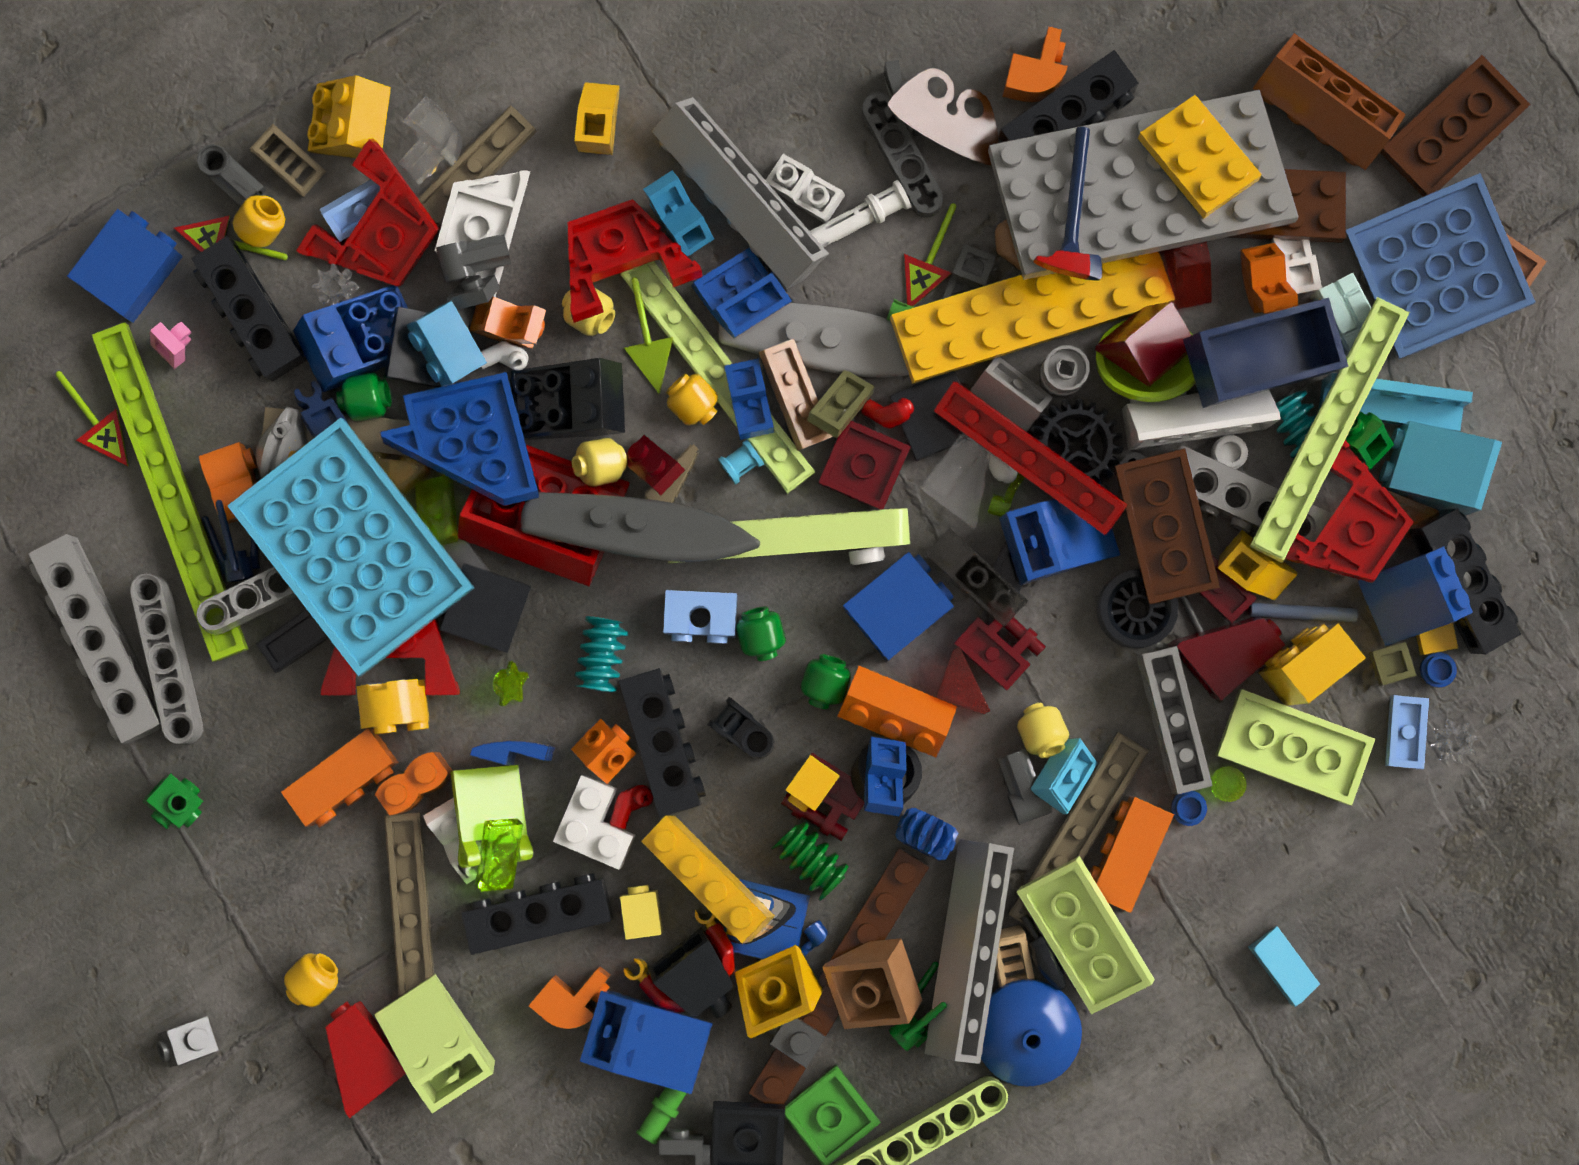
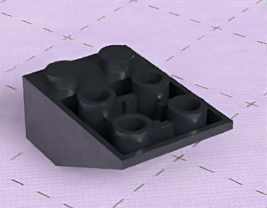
M594 358L511 371L512 395L524 440L595 437L625 433L622 363L603 358Z

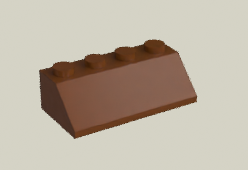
M1295 33L1253 87L1254 90H1260L1264 102L1279 107L1293 123L1305 126L1314 133L1319 142L1332 146L1342 153L1343 158L1349 164L1359 166L1364 170L1369 167L1389 142L1406 115Z

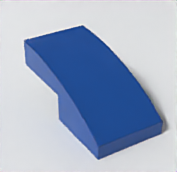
M759 358L725 365L724 368L740 440L775 433Z
M871 736L866 762L864 811L900 816L903 810L902 779L907 771L906 742Z

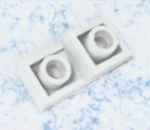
M782 154L765 180L776 193L823 223L829 221L845 197L841 189L817 177L812 169L785 154Z

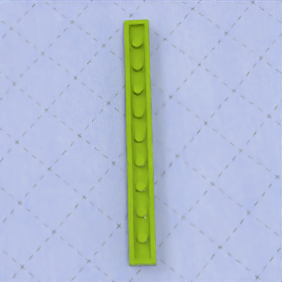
M124 322L92 334L196 616L197 609L202 602L227 589L130 327ZM219 608L211 609L206 615V623L209 625L221 623L224 618V611ZM199 624L212 662H217L249 650L240 626L223 634L215 635L205 631Z

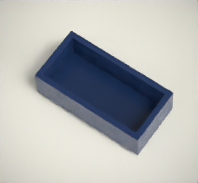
M1329 298L1201 331L1183 339L1203 408L1326 375L1348 367Z

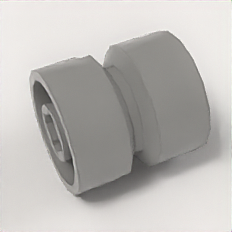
M1062 345L1053 349L1047 355L1039 370V382L1042 389L1055 398H1067L1074 395L1085 383L1090 373L1087 356L1079 348L1071 345Z

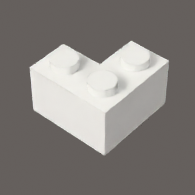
M581 775L553 842L618 870L621 869L636 835L604 822L617 788L587 775Z

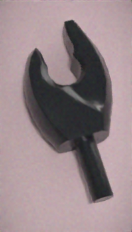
M1028 914L1022 916L1020 919L1032 937L1028 942L1030 951H1032L1036 966L1057 990L1064 988L1066 984L1062 974L1065 973V970L1043 934L1038 932Z

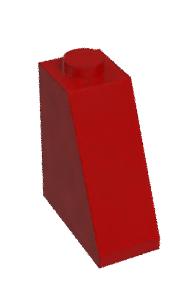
M348 1001L330 1014L334 1020L325 1027L344 1110L349 1119L406 1074L381 1026L361 1001L352 1006Z

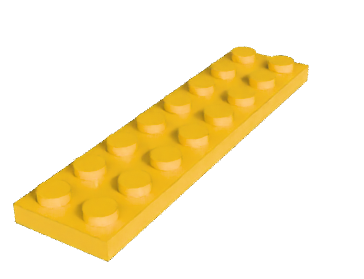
M1158 251L1102 263V278L1099 281L1085 280L1058 273L1023 280L1022 275H1018L892 314L890 320L913 384L1131 316L1149 305L1173 302L1175 296Z

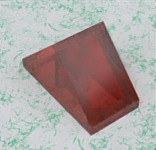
M958 647L952 650L935 697L980 715L990 712L961 648Z

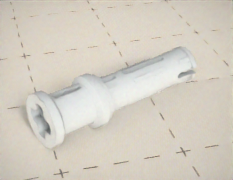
M896 180L892 182V187L875 196L872 193L867 195L864 203L809 231L823 247H826L874 221L876 224L884 222L886 216L902 208L906 210L911 208V203L901 183Z

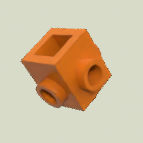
M602 719L589 729L571 749L585 766L606 784L637 754L627 744L631 737L618 724L611 728Z

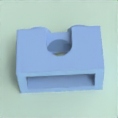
M665 590L663 633L671 635V641L692 642L693 636H707L706 643L728 644V637L735 638L737 593ZM704 608L710 612V622L705 627H695L691 623V615L696 609Z

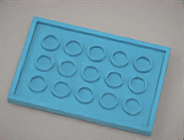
M339 418L227 505L358 676L364 675L474 589V586L343 418Z

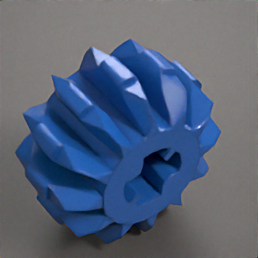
M910 808L906 810L904 816H901L897 824L898 828L895 836L910 848L937 860H945L949 853L953 851L959 833L955 827L917 808Z

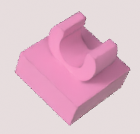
M160 322L150 330V345L175 369L185 361V346L191 341L189 337L191 331L182 322L175 325L170 331Z

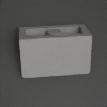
M1000 357L995 358L970 390V392L1026 432L1053 398Z

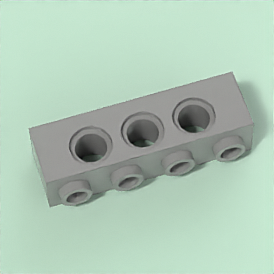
M1177 646L1136 656L1170 793L1182 794L1213 786Z

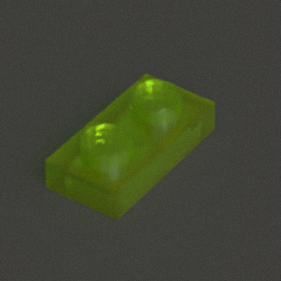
M444 475L415 483L417 514L442 546L458 542L453 480Z
M518 818L485 821L480 849L481 863L478 865L475 886L481 892L513 889L523 823Z

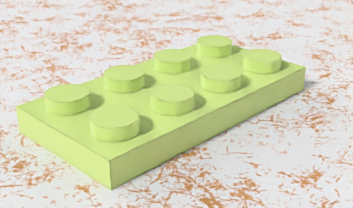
M1239 689L1215 756L1352 806L1375 738Z
M1080 856L1032 880L1017 890V894L1091 1014L1153 984L1155 980Z

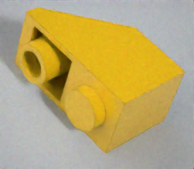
M584 83L578 105L574 140L578 152L613 155L619 85Z
M1241 530L1219 555L1218 569L1244 589L1276 600L1298 575V572L1284 561L1281 563L1249 547L1253 538Z

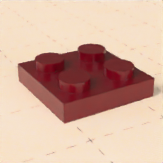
M851 421L838 437L818 484L874 509L883 510L911 446Z

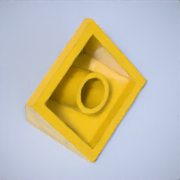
M797 945L735 972L746 1032L749 1038L756 1037L813 1012L823 992L812 969Z

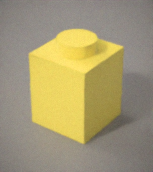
M649 885L628 887V894L620 896L625 939L662 935L663 927L658 890L649 891Z

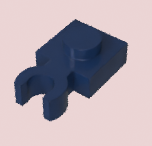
M316 381L311 382V389L314 393L311 397H304L299 389L294 390L295 401L298 406L307 409L300 412L313 439L339 418H343L346 421L333 398L322 401V390Z

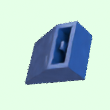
M391 285L302 315L293 332L322 392L342 386L343 381L348 377L373 373L386 366L394 310L396 307L408 309L398 286Z
M1056 499L1009 511L999 518L1020 585L1120 556L1112 528L1108 534L1104 535Z
M601 991L580 1062L612 1073L692 1094L713 1023L659 1008L655 1004L615 991Z

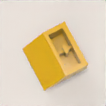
M357 75L318 83L312 97L314 107L312 121L307 133L309 139L307 151L316 154L357 158L368 139L376 140L381 148H383L391 87Z

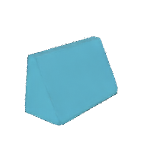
M1081 738L1068 739L1065 743V749L1049 758L1031 790L1035 795L1062 814H1068L1098 763Z
M1275 926L1248 946L1290 1005L1298 1006L1320 985L1278 926Z

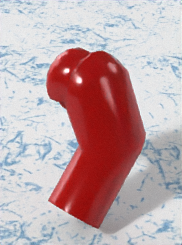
M901 398L886 407L869 399L862 408L863 415L889 429L906 422L914 412V405L907 398Z
M635 785L620 792L617 796L609 825L626 829L631 812L647 807L653 802L654 798L651 789L645 785Z

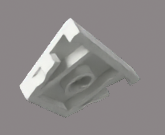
M523 170L516 173L454 182L435 252L437 253V247L460 241H467L469 243L503 234L509 250L530 171ZM504 266L476 272L475 274L480 275L481 278L495 275L499 284Z

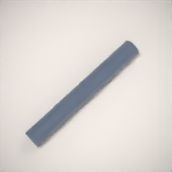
M1252 603L1249 607L1250 617L1356 623L1358 610L1356 608Z

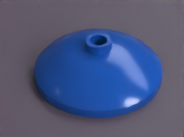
M1018 980L1000 987L991 994L981 1060L996 1077L1013 1085L1037 1086L1056 1079L1070 1067L1077 1056L1081 1044V1021L1074 1004L1061 990H1057L1052 984L1040 980ZM1030 1035H1037L1038 1041L1035 1044L1029 1045L1026 1043Z

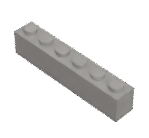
M693 97L675 103L652 130L653 134L659 139L661 147L672 154L682 166L683 172L698 184L704 191L706 199L717 206L727 218L730 227L743 236L749 243L751 251L756 256L762 258L778 281L784 284L787 289L804 281L829 255Z
M959 839L932 1009L941 1002H945L947 1007L929 1022L924 1054L958 1062L976 1064L981 1062L1014 848Z

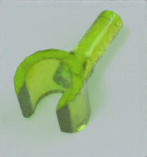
M1017 473L1016 479L1011 482L1004 497L993 494L988 513L1001 517L1008 512L1014 494L1025 477Z

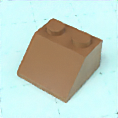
M902 938L867 942L825 963L822 967L844 1029L909 1024L923 1001Z

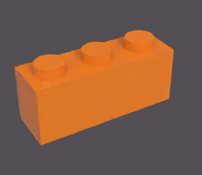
M858 666L837 717L876 732L886 738L906 742L907 746L936 758L947 737L957 706L867 668Z
M367 728L281 791V793L305 827L317 824L320 828L337 816L334 810L343 803L351 806L365 795L363 789L373 781L376 785H379L394 774L392 767L399 762L379 734H375L374 728Z
M1129 796L1127 802L1121 801L1114 816V820L1118 821L1114 833H1107L1102 842L1100 852L1104 855L1099 867L1093 865L1090 870L1091 876L1109 904L1129 913L1132 912L1174 814L1133 796Z

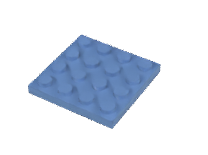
M1481 173L1346 230V235L1374 302L1379 297L1410 312L1393 345L1399 360L1536 303Z

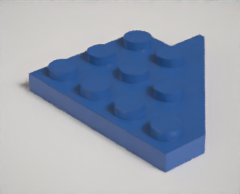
M507 372L403 395L410 425L380 432L383 443L503 506L539 498Z

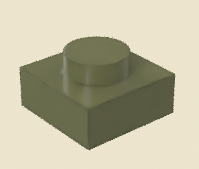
M1406 642L1369 652L1379 686L1417 676Z

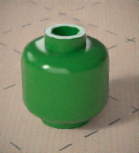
M375 373L346 378L342 384V391H338L336 394L340 411L346 412L349 418L355 422L381 418L386 413L387 407H391L392 404L391 392L385 379L381 380Z
M767 606L743 612L741 614L742 619L736 624V632L742 652L747 656H756L757 661H766L778 656L777 650L782 648L786 642L779 614L769 611Z
M820 654L819 658L812 659L807 663L800 688L802 693L809 698L808 703L820 709H828L829 705H837L844 701L851 680V673L846 668L844 660L835 656Z

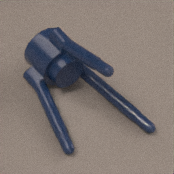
M217 500L216 508L227 551L225 555L208 516H203L202 522L219 562L221 575H225L226 583L250 579L254 577L253 569L260 568L258 560L259 547L251 538L250 557H247L246 550H234L223 502Z

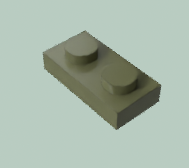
M844 370L809 412L807 421L838 438L872 396L875 386Z

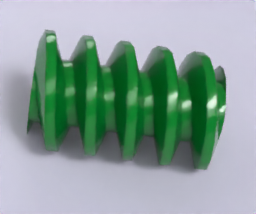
M805 821L795 825L771 849L783 846L779 858L784 860L788 857H793L789 869L792 871L802 867L803 870L799 879L803 881L812 877L813 880L808 889L814 891L822 888L823 891L818 899L821 901L845 878L844 875L849 866L846 863L834 866L839 855L835 852L825 856L829 845L824 842L815 846L819 834L814 832L805 835L809 826L808 822Z

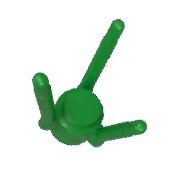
M938 962L932 963L918 983L920 994L938 969ZM941 1002L920 1020L914 1015L909 1024L893 1025L889 1029L890 1034L907 1052L914 1045L917 1048L920 1047L927 1040L928 1030L926 1031L925 1025L947 1007V1004Z

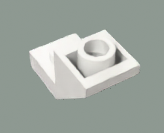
M454 797L423 815L427 826L444 846L450 864L466 884L497 866L483 840L476 841L481 855V863L471 868H461L459 866V837Z

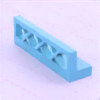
M1331 373L1322 379L1319 409L1338 373ZM1376 379L1360 411L1366 415L1368 412L1373 413L1383 423L1403 425L1408 421H1414L1459 432L1461 431L1463 407L1472 403L1473 392Z

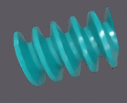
M1306 390L1293 393L1275 403L1280 412V418L1283 421L1276 429L1277 433L1289 432V436L1283 441L1284 446H1297L1291 452V458H1295L1316 415L1308 416V413L1314 407L1313 402L1301 403V400L1307 395Z
M586 616L585 621L593 625L594 628L586 629L582 632V635L589 638L591 642L580 644V649L589 655L577 659V663L584 666L586 670L575 672L574 676L583 681V684L576 686L609 693L616 692L618 687L611 684L609 679L619 678L620 673L611 667L612 665L622 664L623 659L616 656L614 651L625 650L626 646L617 641V637L628 636V631L619 626L623 622Z

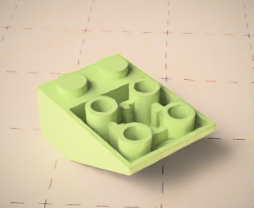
M436 974L374 1014L412 1086L431 1113L442 1108L494 1072V1058Z

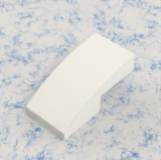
M1279 238L1271 240L1285 254L1287 282L1297 294L1313 292L1322 288L1316 255H1312L1309 240L1291 241Z

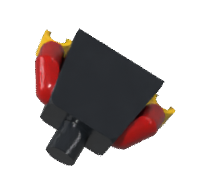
M695 910L694 915L697 922L706 926V931L699 928L649 968L643 959L634 958L633 960L640 966V973L635 976L629 968H624V975L630 980H638L640 982L639 987L659 1008L678 1013L687 1011L693 1017L698 1016L708 1008L715 1018H721L732 1007V1003L725 994L734 986L730 979L735 970L734 949L722 925L716 923V917L712 914L709 920H701Z

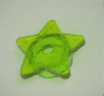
M509 661L507 669H501L494 678L493 689L496 695L500 696V706H506L512 699L517 702L523 701L522 687L529 674L524 671H518L516 663L513 661Z

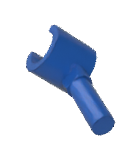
M820 920L814 922L803 931L809 939L800 948L804 957L814 947L820 945L828 935L826 928Z

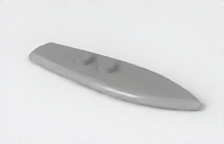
M789 303L736 338H733L718 324L719 341L721 344L759 355V352L794 339L804 366L807 368L842 374L846 370L858 377L887 378L909 375L891 320L888 321L886 318L870 313L820 305Z

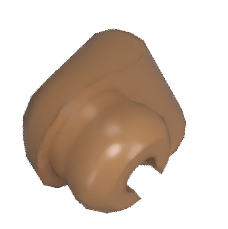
M1006 219L997 225L994 232L996 251L1002 258L1021 271Z

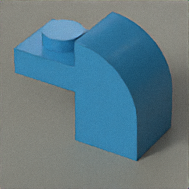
M673 170L643 189L659 222L671 240L681 246V251L687 257L714 240L705 219L690 201L680 179Z

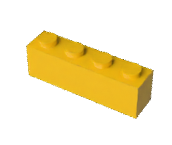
M666 815L641 841L742 944L751 942L775 917L676 816Z

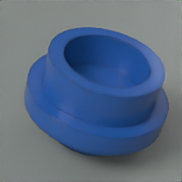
M1431 653L1421 662V677L1432 687H1445L1452 683L1456 677V664L1446 653Z
M1196 791L1177 794L1171 803V813L1174 814V819L1180 824L1193 826L1205 818L1207 804L1204 797Z

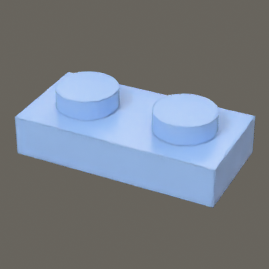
M369 180L320 208L321 214L339 242L350 236L379 192L380 186L374 181Z
M1390 695L1385 766L1424 769L1429 698Z

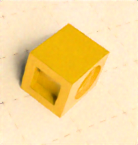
M810 755L786 788V791L791 794L787 800L804 813L808 807L815 811L840 775Z

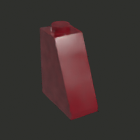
M1259 617L1248 618L1233 624L1178 638L1168 644L1170 648L1177 646L1181 661L1211 698L1221 701L1286 645L1280 639L1282 632L1271 619L1265 620Z

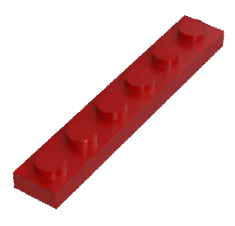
M958 382L951 384L934 410L935 413L1104 535L1108 534L1128 505Z

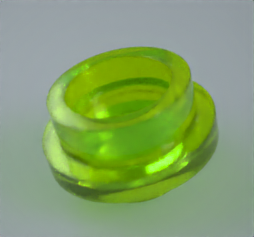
M1226 766L1219 768L1211 777L1213 785L1211 786V791L1221 801H1236L1246 791V778L1235 767Z

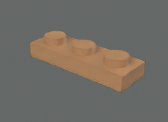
M794 339L759 352L797 451L833 437L807 421L809 412L818 403V399Z

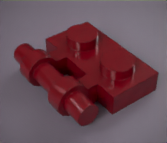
M993 599L984 610L994 620L989 625H986L977 617L953 644L1007 691L1031 665L1021 656V653L1028 648L1035 656H1038L1046 646L1036 638L1038 634L1031 627L1026 629L1012 616L1014 612L1007 606L1003 608ZM1002 627L1018 639L1012 647L996 634Z
M811 753V756L840 775L822 800L832 806V809L827 816L809 807L804 813L787 800L791 795L788 792L781 805L791 810V815L800 820L802 817L819 827L818 832L826 837L830 834L842 841L848 829L839 824L837 820L842 813L855 820L864 805V801L856 794L850 775Z

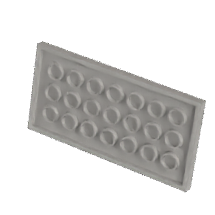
M1260 90L1202 101L1204 106L1262 174L1259 181L1205 219L1202 218L1137 139L1141 131L1176 107L1080 126L1090 129L1078 239L1080 253L1099 255L1101 262L1106 263L1295 223L1299 216ZM1077 127L989 145L990 161L1023 280L1055 273L1036 265L1033 261L1036 256H1052L1057 250L1061 249L1064 243Z

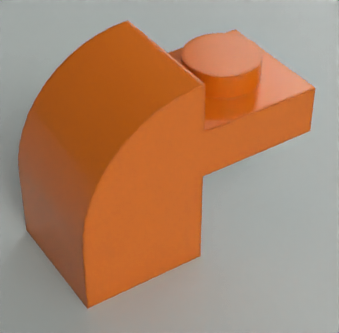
M1048 27L1040 59L1013 53L1002 97L1023 102H1038L1059 88L1068 67L1057 64L1061 63L1066 44L1060 42L1062 29Z
M1275 243L1240 250L1244 285L1254 314L1260 312L1269 314L1298 306V295L1287 282L1285 254Z
M492 297L489 302L476 305L469 331L496 341H507L518 347L533 349L534 344L537 343V340L544 331L545 321L543 319L546 310L534 305L517 306Z
M600 966L577 993L555 975L530 1003L529 1007L553 1026L565 1029L583 1026L593 1019L595 1008L588 1002L592 999L597 1003L600 992L607 991L610 988L605 982L611 975Z

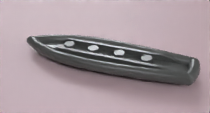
M538 492L539 498L525 501L521 513V529L526 534L642 559L672 562L708 561L736 556L757 549L760 546V541L722 517L701 509L652 499Z

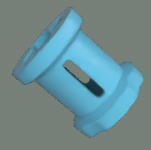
M748 440L743 441L742 446L726 458L723 456L718 458L720 465L735 485L740 482L739 478L756 466L761 467L764 465L762 459Z

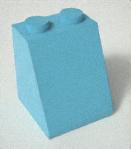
M1408 421L1401 425L1400 428L1394 430L1391 437L1394 443L1392 447L1393 452L1390 461H1385L1379 475V481L1383 482L1382 487H1385L1392 496L1438 511L1458 508L1465 516L1482 509L1502 442L1414 421Z

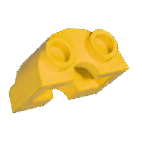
M425 679L389 681L382 684L356 686L361 729L374 728L375 734L397 732L396 725L407 724L408 731L429 729L428 722L430 721L427 695H425Z

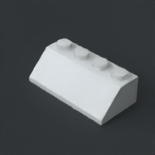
M1270 390L1206 408L1202 407L1199 393L1186 395V392L1173 399L1159 402H1143L1130 399V404H1126L1122 408L1128 450L1268 429L1281 420L1280 412Z

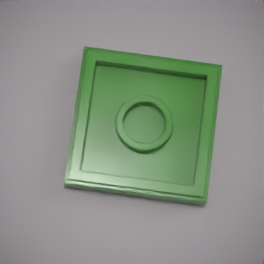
M837 1065L833 1066L785 1105V1118L822 1165L832 1163L881 1123Z

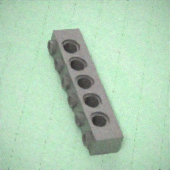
M1181 445L1176 450L1186 449L1193 479L1195 476L1200 475L1205 477L1209 483L1207 493H1201L1196 490L1201 513L1212 518H1217L1218 515L1231 520L1229 525L1239 531L1243 530L1249 533L1251 529L1257 532L1262 523L1258 516L1259 506L1266 505L1270 507L1279 489L1186 446ZM1228 490H1234L1240 495L1241 504L1238 508L1227 504L1225 495ZM1312 505L1303 522L1305 527L1303 537L1314 542L1333 514ZM1333 573V574L1338 575V576H1341V577H1346V576L1341 575V574Z
M65 534L28 553L32 564L29 565L30 571L38 583H43L48 593L45 596V601L51 612L55 615L58 614L63 624L60 627V631L64 640L69 646L73 645L77 652V667L84 677H89L94 687L91 690L92 697L100 709L104 708L110 720L107 722V727L112 737L116 741L120 740L121 744H132L162 729L154 692L78 538ZM68 569L71 573V581L67 586L62 587L59 583V576L64 570ZM83 600L87 610L85 615L78 619L75 616L74 608L79 601ZM95 632H99L102 636V644L97 650H93L89 643L90 637ZM114 663L118 669V674L112 682H109L105 677V670L109 664ZM128 694L133 699V708L129 713L125 714L121 710L120 702Z

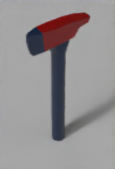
M1077 127L1064 243L1061 249L1057 250L1052 256H1036L1033 262L1042 268L1058 274L1099 281L1102 278L1101 257L1094 254L1080 253L1078 239L1090 129L1087 127Z

